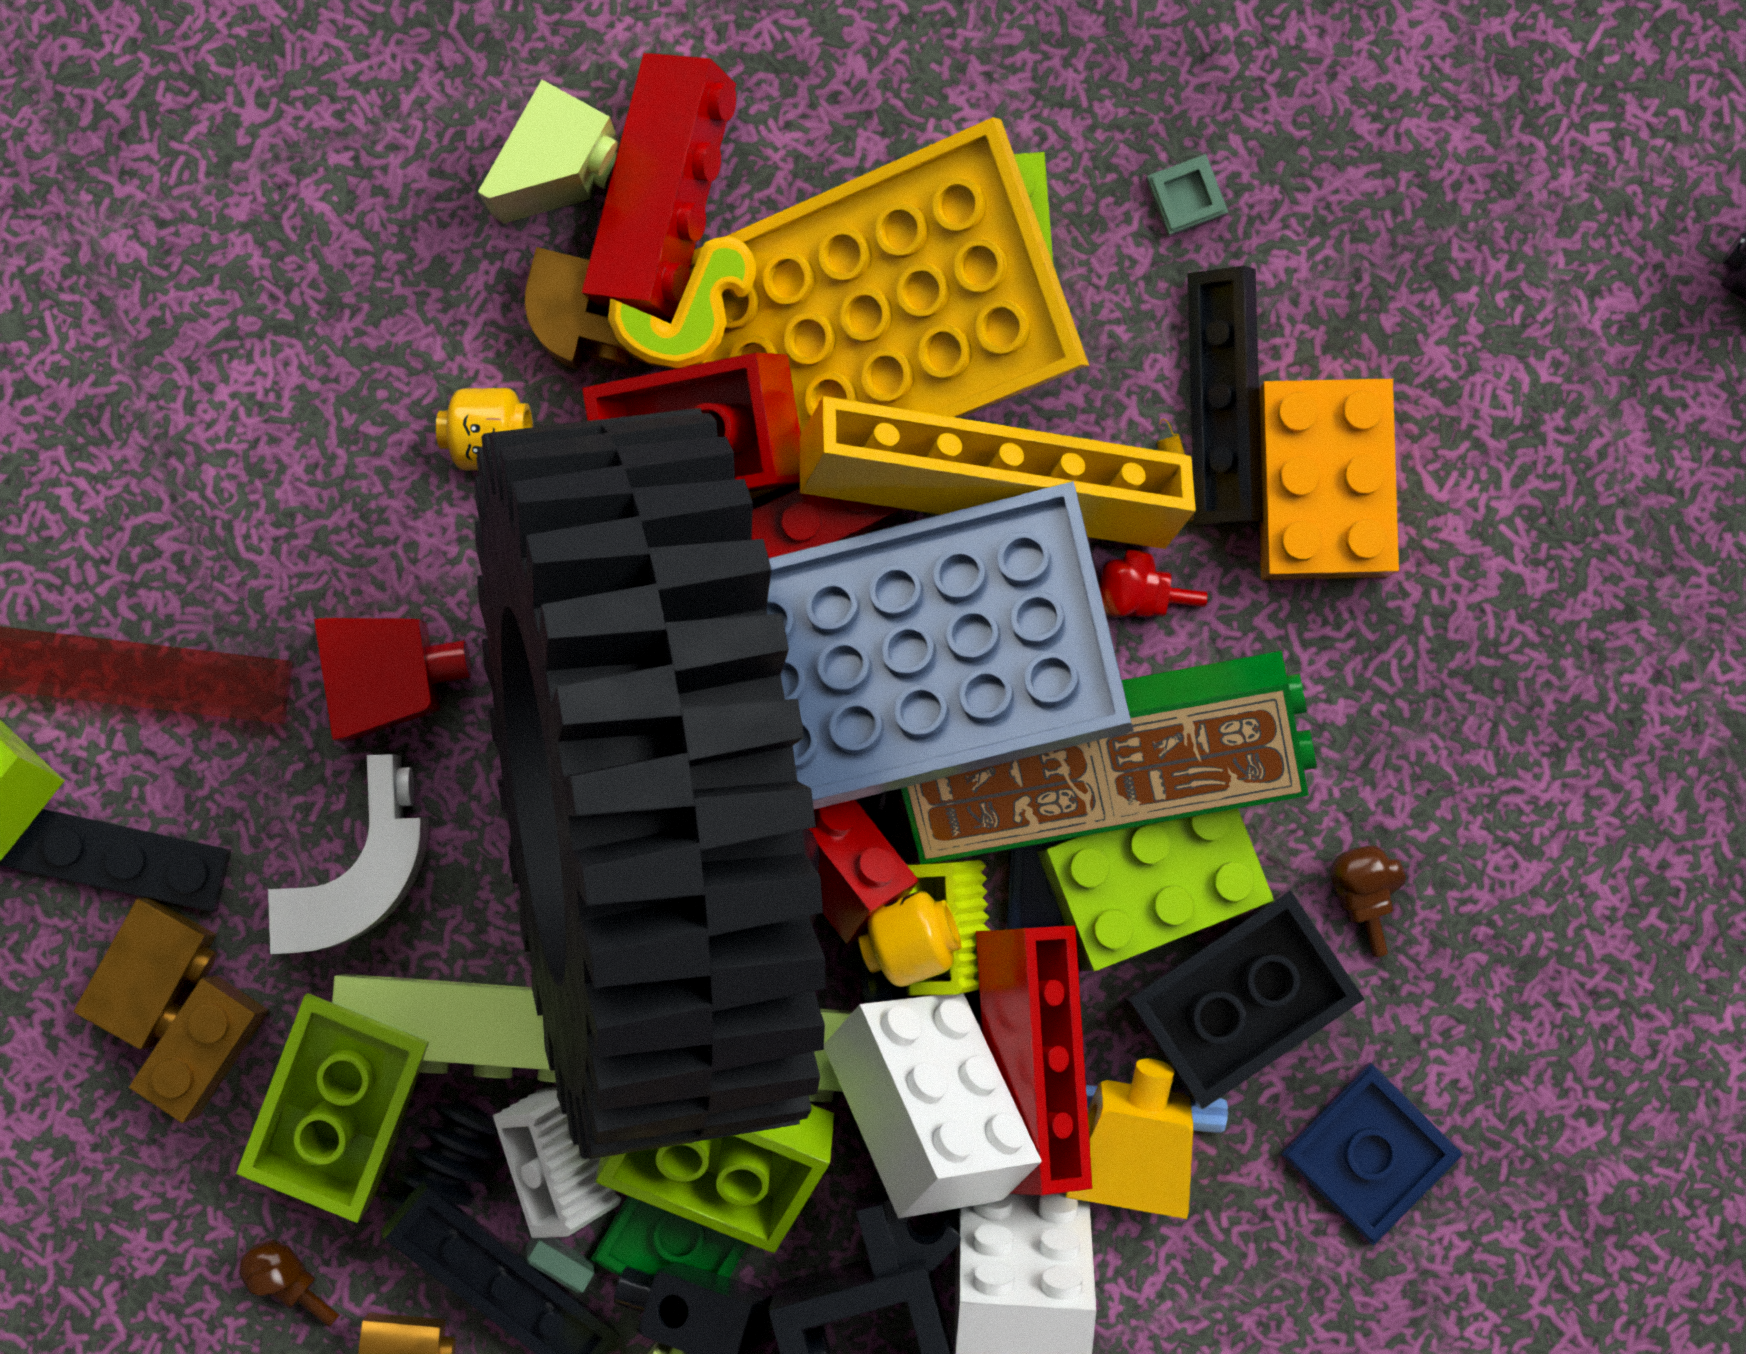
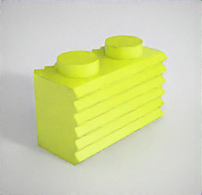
M981 860L907 864L919 880L910 894L923 891L928 893L935 902L943 899L947 902L960 934L962 948L954 951L953 964L949 970L906 986V995H952L979 990L976 931L990 930L984 924L989 918L984 912V909L989 904L983 899L988 891L982 886L987 878L981 873L986 865Z

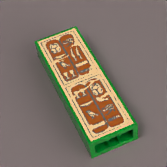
M1282 651L1125 679L1122 680L1134 729L1133 732L901 788L920 864L935 863L1309 796L1304 770L1317 768L1310 729L1297 731L1294 715L1307 713L1300 673L1287 675Z

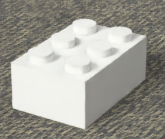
M964 993L859 1004L824 1044L826 1054L898 1219L1002 1201L1042 1162Z
M1065 1193L1049 1195L1009 1194L1002 1201L959 1208L957 1226L959 1227L961 1241L956 1247L955 1354H1092L1096 1319V1297L1090 1203L1088 1201L1066 1198Z

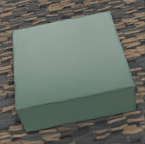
M1206 154L1146 177V182L1168 237L1222 218L1228 214V209Z
M531 1237L526 1245L528 1264L576 1293L579 1291L583 1293L595 1274L592 1260L555 1237Z

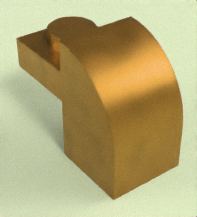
M536 247L526 284L525 310L529 324L543 347L556 360L577 370L579 369L584 346L593 348L591 357L598 361L628 367L630 357H635L628 354L617 343L608 323V317L593 314L595 303L581 293L590 260Z

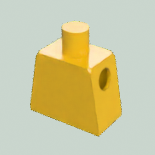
M1140 1059L1136 1062L1131 1084L1112 1080H1105L1098 1084L1087 1109L1093 1189L1065 1192L1066 1198L1187 1219L1190 1201L1193 1118L1190 1097L1183 1093L1170 1091L1174 1069L1169 1064L1157 1059Z

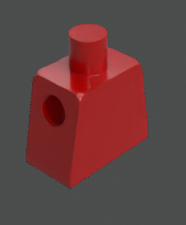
M314 619L332 740L340 742L352 741L440 710L436 683L471 678V662L466 641L462 640L430 646L427 623L420 619Z

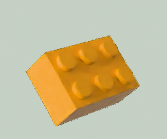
M1393 378L1264 381L1259 387L1263 522H1259L1261 580L1386 578L1399 571Z

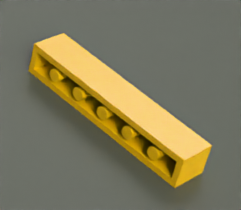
M826 396L821 398L800 436V493L942 515L1074 481L1087 537L1162 549L1167 548L1196 511L1192 459L1189 455Z

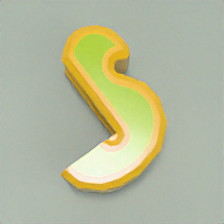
M719 237L705 242L671 324L610 298L608 323L617 343L628 354L648 365L677 369L702 363L721 343L727 324L722 293L731 292L735 299L742 300L751 291L756 276V264L753 254L742 241L733 237Z

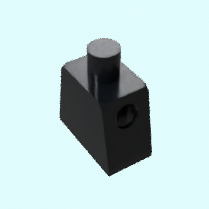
M676 1262L658 1269L655 1275L626 1266L616 1286L614 1304L643 1313L638 1331L640 1335L688 1354H759L770 1318L769 1307L774 1292ZM680 1297L687 1304L688 1315L681 1309Z

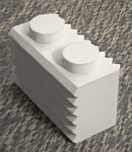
M556 1087L536 1090V1093L528 1095L527 1098L521 1099L518 1103L512 1104L509 1108L502 1109V1112L493 1115L532 1238L570 1236L619 1205L622 1198L615 1193V1190L595 1183L600 1158L583 1159L580 1156L579 1145L573 1144L569 1134L567 1114H562Z

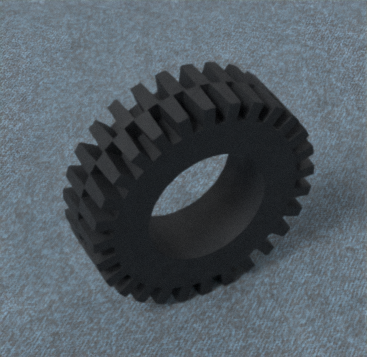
M701 408L484 433L481 437L482 447H478L476 458L479 477L475 478V501L479 521H475V545L482 575L477 576L478 599L488 637L482 639L484 668L492 689L494 707L489 708L492 739L500 755L502 779L498 780L502 812H507L511 835L508 856L512 881L519 885L521 897L520 928L524 951L531 952L532 992L537 1016L543 1015L546 1056L550 1071L555 1070L557 1098L562 1114H567L569 1134L573 1144L579 1145L580 1156L583 1159H594L800 1124L799 1120L807 1119L812 1111L809 1095L817 1094L820 1073L814 1052L824 1050L825 1024L815 991L826 988L825 956L809 919L810 915L823 913L821 878L805 853L803 835L804 829L814 828L816 825L811 788L797 781L793 745L803 739L804 734L798 699L785 700L781 680V672L789 651L782 614H767L771 566L764 539L752 540L753 502L745 479H735L734 451L726 436L718 437L717 421L710 413L702 414Z

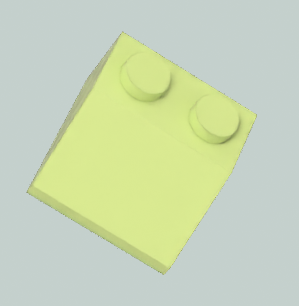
M541 80L478 190L480 197L493 218L502 223H508L589 200L597 185L607 189L620 145L610 117L548 82Z

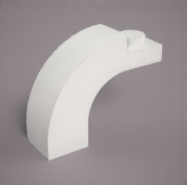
M394 754L367 755L368 837L362 853L347 872L329 883L316 887L268 889L270 954L317 951L355 940L382 923L405 899L416 881L426 854L429 837V818H404L403 806H413L414 776L411 767L402 768V756Z

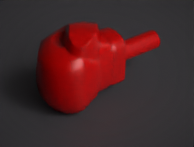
M1127 550L1123 559H1113L1105 563L1099 579L1105 612L1108 616L1115 618L1125 616L1165 617L1168 603L1206 607L1208 594L1205 591L1172 588L1171 574L1165 571H1157L1153 555L1138 550Z

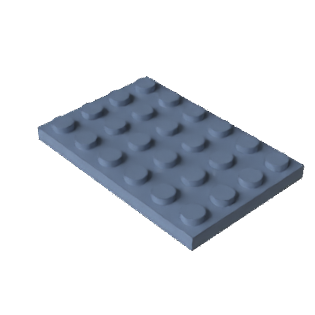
M1074 481L769 558L771 577L766 609L768 615L782 614L789 651L781 672V680L785 700L798 699L804 738L793 745L797 781L811 788L814 809L1134 731Z

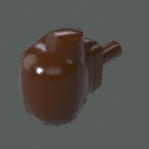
M1370 845L1350 849L1338 855L1332 863L1330 870L1332 884L1343 909L1346 910L1348 920L1353 923L1364 921L1372 956H1385L1388 954L1379 916L1394 911L1392 901L1390 900L1391 894L1405 884V872L1399 859H1389L1378 846Z
M273 1239L255 1244L241 1257L239 1274L249 1292L259 1296L272 1295L279 1301L281 1300L289 1309L299 1302L329 1328L340 1316L309 1290V1287L316 1278L306 1271L299 1257L289 1246Z

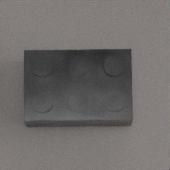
M1291 890L1279 892L1273 896L1274 901L1255 908L1122 998L1163 1061L1174 1069L1175 1079L1186 1095L1190 1097L1195 1107L1204 1109L1365 1000Z

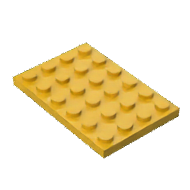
M994 117L727 235V237H733L742 241L752 252L756 264V276L751 291L742 300L735 299L731 292L722 293L727 324L721 343L702 362L706 363L756 352L788 354L801 434L823 396L962 418L1089 366L1002 120ZM702 247L694 250L690 274H692ZM797 484L751 492L750 496L752 502H756Z

